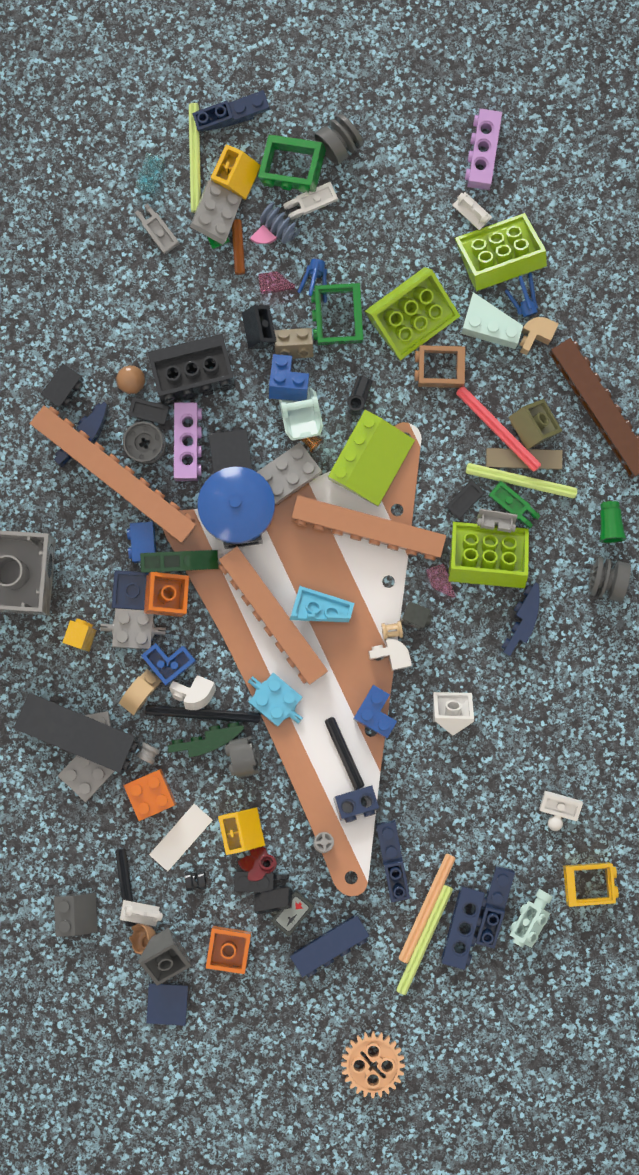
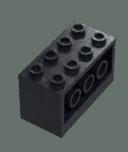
M223 334L148 352L158 396L162 404L172 405L180 399L188 401L194 399L196 395L208 396L212 395L213 391H228L235 386Z

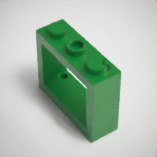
M269 134L258 178L264 186L270 188L278 186L288 191L297 189L302 193L316 192L326 149L322 142ZM275 150L313 155L307 179L269 173Z
M360 283L315 285L311 302L315 303L316 310H312L313 322L316 321L317 329H313V338L317 340L318 345L363 343ZM352 293L355 336L323 338L321 294Z

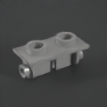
M480 508L476 523L480 528L494 530L495 525L498 526V531L511 533V531L515 532L517 515Z

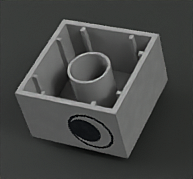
M0 530V612L50 616L56 539L50 534Z

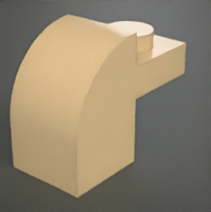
M536 317L529 320L521 331L525 335L519 344L522 346L520 353L527 355L535 339L549 345L558 327V323L544 317Z
M146 669L131 684L119 704L132 715H135L145 704L152 692L160 685L161 679Z

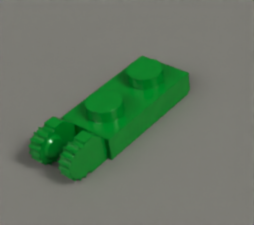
M502 481L488 495L510 514H516V520H519L529 529L533 525L522 514L527 511L534 519L538 520L540 518V515L530 507L529 503Z

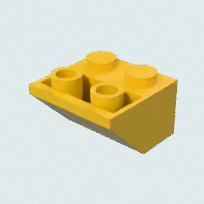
M226 144L211 175V181L246 200L261 165L243 151Z
M257 807L218 816L226 855L265 846Z

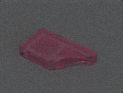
M277 271L258 274L261 294L295 289V284L289 282Z
M444 563L425 570L432 589L444 593L451 598L456 597L451 582L448 581L449 576Z

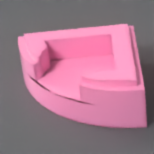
M262 225L250 237V240L256 244H270L277 240V238Z

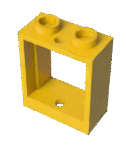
M612 863L563 866L567 906L616 903V898L619 897L618 887L614 884V878H617V871ZM605 869L607 897L576 899L574 871Z

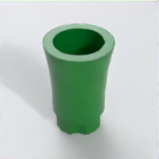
M618 501L603 502L600 505L601 529L599 542L618 543L625 541L626 535L623 528L620 503Z

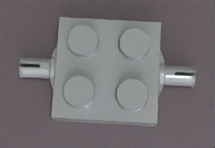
M115 608L113 623H101L100 631L112 632L113 648L148 650L152 646L154 635L166 636V627H155L154 614H146L144 610Z

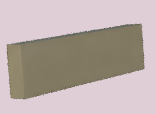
M486 448V467L530 469L511 449ZM528 449L541 463L539 469L562 470L563 450Z

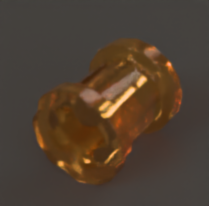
M316 436L298 439L310 448V452H313L323 441Z

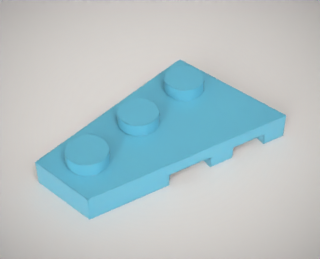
M299 586L290 620L349 622L354 603Z

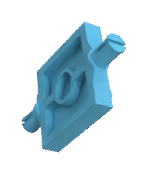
M274 673L262 683L254 678V676L249 679L248 683L256 688L255 694L248 701L251 706L276 727L289 717L297 724L300 723L303 717L295 712L296 705L303 698L300 694Z

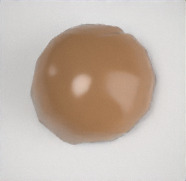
M125 366L117 373V387L126 394L138 393L144 387L145 374L136 366Z
M137 923L131 927L134 932L129 937V940L132 943L134 952L142 955L152 936L156 935V932L151 926Z

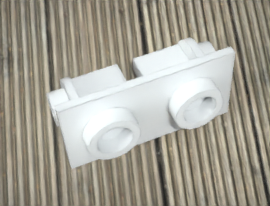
M466 192L464 194L461 193L457 197L458 200L452 205L478 230L492 218Z
M123 900L120 920L156 927L157 922L162 920L163 914L159 911L160 907Z

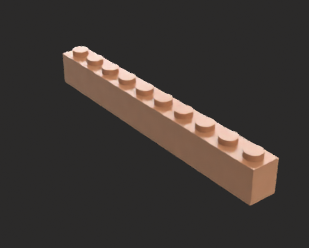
M43 406L30 422L36 430L183 544L197 527L192 516L188 513L184 516L179 512L180 507L172 501L169 504L164 500L165 495L157 489L155 492L149 488L150 484L142 477L137 479L133 476L135 472L127 465L124 468L119 465L120 460L113 454L109 456L103 452L105 450L104 447L97 442L91 443L88 440L90 436L82 430L77 432L73 428L75 425L67 418L63 421L58 417L60 413L50 406L48 409L46 406Z

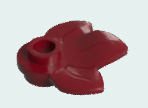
M263 846L249 850L250 855L238 861L240 868L249 872V881L263 879L265 874L272 873L277 866L276 859L269 855ZM265 862H269L271 865L269 867H265L263 864Z

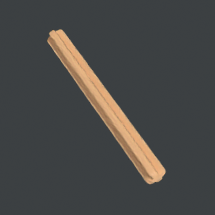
M450 854L445 855L400 953L399 960L404 963L409 962L455 862V857Z

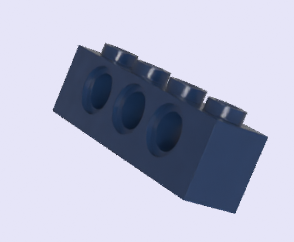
M460 885L441 957L442 964L465 970L466 965H470L472 954H469L470 948L475 946L477 935H474L475 929L480 927L482 916H479L480 910L485 907L487 900L483 891ZM467 904H473L475 907L471 914H467L464 911ZM462 923H468L470 926L466 933H462L459 930ZM458 942H463L465 945L461 952L454 950V946Z

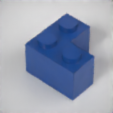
M273 354L269 382V399L307 400L309 373L291 372L292 356Z
M155 643L141 655L166 686L197 662L185 646H182L168 657L161 647Z
M373 685L353 720L385 739L388 738L397 722L381 712L390 694Z

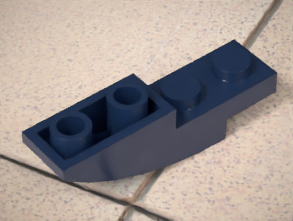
M262 90L229 103L226 100L196 111L192 115L199 132L254 119L253 116L270 110L265 92Z
M105 402L95 405L92 413L88 417L84 416L76 427L78 431L82 430L90 436L88 440L93 444L99 438L107 419L109 407ZM62 449L57 451L54 458L61 468L72 459Z
M536 582L532 586H527L523 593L526 597L523 602L519 601L514 608L516 612L514 617L519 619L520 622H515L511 629L513 632L511 638H506L501 646L504 649L502 654L507 657L511 656L518 642L527 644L534 629L540 600L539 584Z
M393 820L377 823L376 828L391 903L410 899L396 822Z
M495 866L486 895V905L481 914L482 919L477 932L476 944L495 949L515 871Z

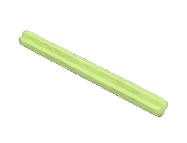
M198 103L189 104L191 212L195 213L201 199L200 132L197 130L192 113L199 111Z
M468 463L466 467V473L569 498L577 496V488L471 463Z
M444 885L398 984L397 992L402 995H406L452 894L453 889L447 885Z

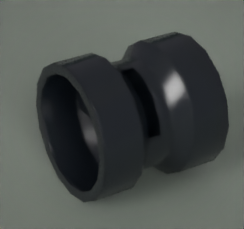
M198 870L197 873L185 872L186 891H193L195 888L200 890L206 889L205 870Z

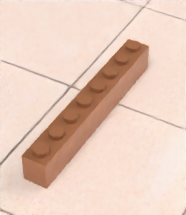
M297 495L292 514V520H295L294 523L297 525L305 526L307 523L313 525V529L320 531L329 529L332 530V534L343 536V533L348 534L350 539L361 541L363 538L369 540V544L380 546V543L385 544L388 549L398 551L400 548L406 550V554L417 556V553L422 554L425 559L431 561L441 558L446 539L444 534Z
M238 546L219 559L221 563L219 568L224 575L227 573L230 575L232 580L229 582L234 589H240L244 594L241 598L247 606L252 605L255 610L252 612L258 621L262 620L265 623L264 630L269 637L274 636L277 642L275 645L281 653L285 651L289 656L286 660L292 668L297 667L300 671L298 677L304 684L308 682L311 685L326 674L328 670L290 620Z

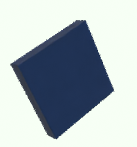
M114 570L112 609L144 610L146 577L150 572Z
M149 983L146 1024L186 1026L188 985L161 983L157 986L155 983Z

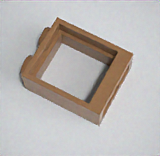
M419 346V350L415 351V363H418V370H415L414 381H418V387H464L465 346ZM424 353L456 354V379L424 378Z

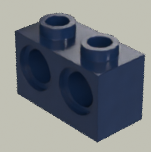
M372 785L333 798L340 821L345 820L346 823L357 820L356 816L364 814V817L372 816L379 809ZM368 798L371 801V806L364 807L361 804V799ZM349 803L352 806V812H344L342 805Z

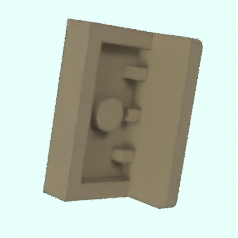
M312 328L274 330L277 341L275 342V354L292 356V359L313 357Z

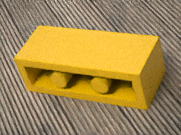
M77 618L75 622L70 620L62 643L90 652L97 630L93 629V625Z

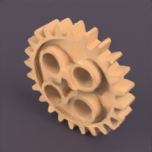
M372 1031L371 1037H368L367 1033L364 1032L363 1039L357 1035L358 1042L351 1040L352 1048L346 1046L345 1050L348 1054H342V1058L347 1060L341 1062V1066L347 1067L342 1070V1074H348L345 1082L352 1081L350 1089L356 1086V1093L358 1094L362 1090L364 1097L367 1096L368 1092L371 1093L372 1098H374L377 1092L380 1097H382V1091L389 1094V1087L396 1089L394 1082L401 1083L398 1075H404V1072L400 1070V1068L405 1067V1063L400 1062L404 1059V1055H398L401 1052V1048H394L397 1044L396 1041L389 1043V1035L383 1039L382 1032L378 1037H375L374 1031ZM369 1047H378V1053L375 1055L369 1054ZM361 1051L367 1055L371 1062H376L377 1068L386 1075L385 1078L379 1074L375 1067L369 1068V1061L360 1054ZM362 1060L365 1063L363 1068H355V1061ZM386 1060L392 1062V1066L389 1069L382 1068V1063ZM372 1074L378 1076V1080L375 1083H370L367 1080Z

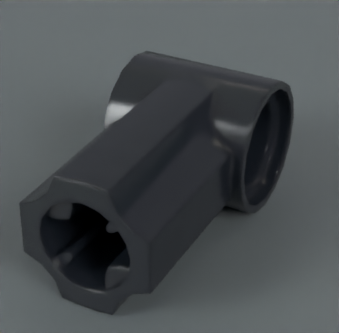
M357 376L348 399L347 410L351 415L357 416L363 412L373 383L372 380L365 376ZM356 401L359 402L361 406L359 408H353L351 406V403Z

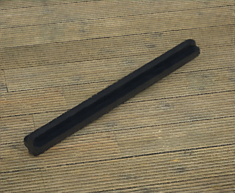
M146 705L145 714L153 716L259 723L260 713L215 709L188 710L185 707Z

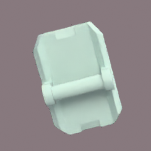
M308 387L307 400L303 401L279 400L285 433L291 440L309 438L321 434L323 422L316 391Z

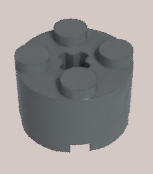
M253 735L231 740L228 745H225L226 754L230 756L232 763L229 764L230 773L238 779L262 773V770H258V766H261L262 762L258 745H253L252 740H255Z

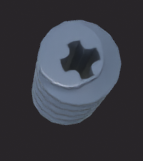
M272 202L264 209L260 222L262 224L265 223L266 228H271V233H276V238H282L281 242L286 244L299 234L301 227L295 230L296 222L289 224L291 218L284 219L285 212L278 214L280 207L273 209L275 203Z

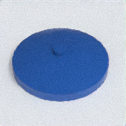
M228 467L214 473L202 486L198 496V514L203 526L215 538L232 544L246 543L263 534L271 524L275 512L274 494L266 479L256 471L245 467Z

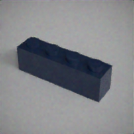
M355 914L291 953L290 958L302 977L305 975L310 977L317 972V968L321 965L326 967L333 963L334 957L339 954L342 957L351 951L350 948L356 944L360 946L367 942L369 933L359 916Z

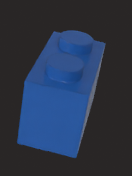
M153 521L130 523V528L127 529V538L131 540V547H128L129 559H132L133 563H141L140 553L157 552L155 524Z

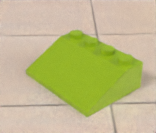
M525 213L455 238L465 268L476 291L547 266L546 250Z
M426 267L364 311L375 329L400 361L460 317L433 270Z
M364 410L329 473L328 480L379 506L415 440L382 418Z
M453 522L448 581L525 589L528 579L529 529L516 527L515 532L511 531V533L498 531V526L495 525L494 530L480 528V526L474 523Z

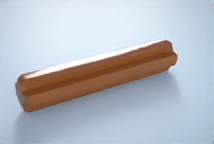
M234 219L232 237L235 274L243 275L245 274L242 221Z

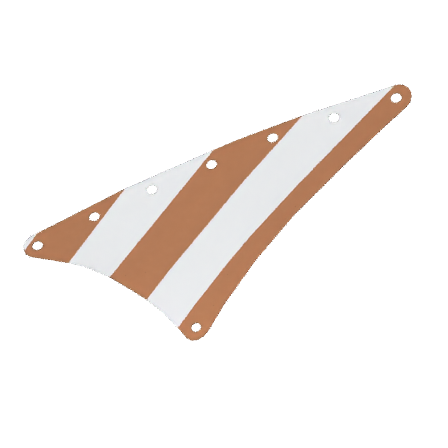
M406 422L399 423L394 427L404 433H409L415 441L379 506L328 480V475L331 472L329 471L316 477L278 505H275L271 524L262 534L263 544L238 547L289 618L299 586L354 603L349 622L291 620L328 670L326 674L311 685L308 682L304 684L298 677L300 671L297 667L292 668L286 660L289 656L285 651L281 653L275 645L277 642L274 636L269 637L264 630L265 623L262 620L258 621L252 612L255 610L252 605L247 606L241 598L244 594L240 589H234L229 582L232 580L228 573L224 575L219 568L221 564L219 559L234 548L225 549L223 541L215 538L206 530L200 520L198 509L179 510L184 516L186 513L192 516L197 526L183 544L163 529L174 552L218 550V569L187 570L186 573L220 631L252 697L255 694L256 688L248 683L249 679L254 676V678L262 683L272 673L276 674L303 697L295 708V712L303 717L299 724L289 717L276 727L262 714L261 716L315 837L319 833L327 832L334 839L332 849L327 853H322L336 888L347 896H358L367 888L376 814L369 817H364V814L356 816L357 820L346 823L345 820L340 821L333 798L355 789L326 727L325 720L330 717L335 718L364 782V787L372 785L376 799H378L385 738L379 734L372 737L367 736L365 726L353 720L373 685L391 695L394 671L391 669L389 656L379 661L370 660L368 652L372 651L371 647L383 645V648L386 647L385 640H383L381 623L388 625L400 621L408 554L405 553L406 550L400 548L398 551L390 550L385 544L380 543V546L369 544V540L363 538L361 541L350 539L348 534L343 533V536L332 534V530L324 529V531L313 529V525L307 523L305 526L297 525L294 523L295 520H292V514L297 495L412 526L422 438L418 428ZM394 504H400L403 507V513L400 516H394L391 513V507ZM389 575L394 578V586L391 588L384 587L382 580L385 576ZM392 637V638H387V639H395V640H398V637ZM390 696L388 697L383 708L381 709V712L386 714L387 716L389 710ZM365 798L367 801L366 807H370L371 801L368 798ZM349 803L342 805L344 812H352V806ZM349 871L357 874L358 879L354 884H348L345 881V875Z

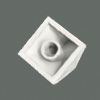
M433 692V722H437L451 735H455L473 723L472 693Z

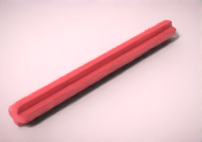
M460 387L457 390L456 395L533 472L540 468L541 463L465 387Z

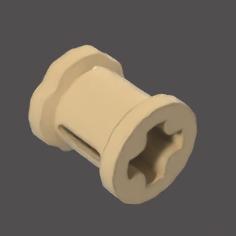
M401 621L388 625L381 623L383 640L392 637L403 638Z

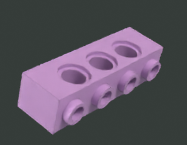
M480 109L479 114L474 117L473 126L476 127V133H472L470 144L474 146L473 151H469L468 162H471L470 169H466L465 180H468L467 187L490 190L502 112ZM488 129L490 133L484 134L481 130ZM485 147L487 151L481 152L478 148ZM476 165H483L485 169L478 170Z
M174 403L175 481H198V476H202V465H198V457H202V446H198V438H202V427H198V420H202V408H199L198 403ZM191 419L193 420V425L191 427H184V421ZM186 438L193 439V443L190 446L183 445V441ZM192 457V464H183L184 458Z

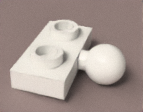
M545 791L539 810L554 815L549 818L548 827L552 831H559L563 827L561 817L574 821L578 820L583 802Z

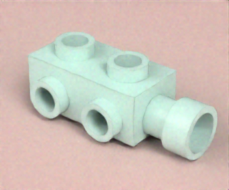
M541 889L535 895L537 898L534 903L528 901L527 904L521 907V915L518 921L513 922L510 927V936L514 938L512 942L521 947L525 944L532 948L551 914L544 910L547 903H550L553 896Z

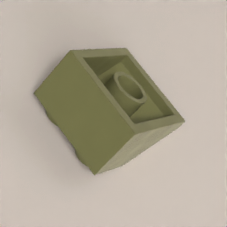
M544 399L523 406L508 417L512 427L518 433L521 443L527 450L562 432L561 427Z

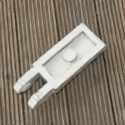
M331 182L317 187L316 192L309 191V193L300 194L295 199L284 203L283 206L287 210L299 204L300 209L288 215L293 220L338 201V197Z

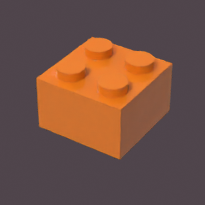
M150 572L146 577L144 613L176 617L186 615L189 576Z
M162 769L123 785L138 821L177 805Z
M213 926L206 968L245 974L252 932Z

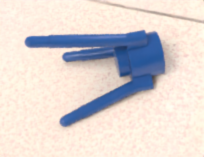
M311 259L298 293H301L309 274L312 277L309 296H312L316 278H321L322 275V285H327V269H325V262L320 259ZM323 294L324 303L327 302V294Z
M531 272L528 273L531 299H529L522 276H519L525 298L521 302V306H519L509 290H505V293L517 309L518 314H523L524 318L538 313Z

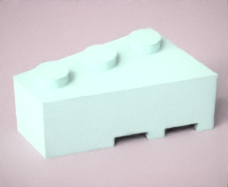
M473 292L461 334L516 349L523 325Z

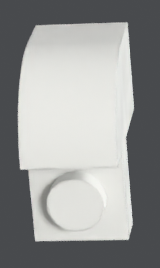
M386 639L385 648H383V645L371 647L372 651L368 652L370 660L389 656L392 671L412 666L408 649L403 643L395 639Z
M198 675L191 688L174 681L169 687L173 698L183 701L185 709L198 710L205 707L211 701L216 691L214 682Z

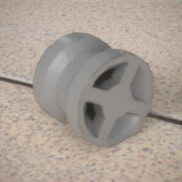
M143 742L142 750L136 756L150 764H154V758L160 753V750Z
M327 832L319 833L314 839V848L319 853L329 852L334 845V839L331 834Z

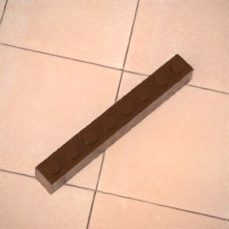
M570 337L551 349L549 355L630 478L633 479L639 475V436H635L631 430L633 429L631 423L622 416L620 406L614 404L610 391L602 386L600 376L592 371L590 361L586 356H582L580 346Z

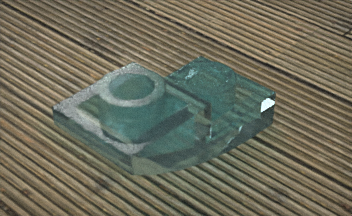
M146 153L142 170L139 171L135 185L136 189L151 194L154 193L165 158Z

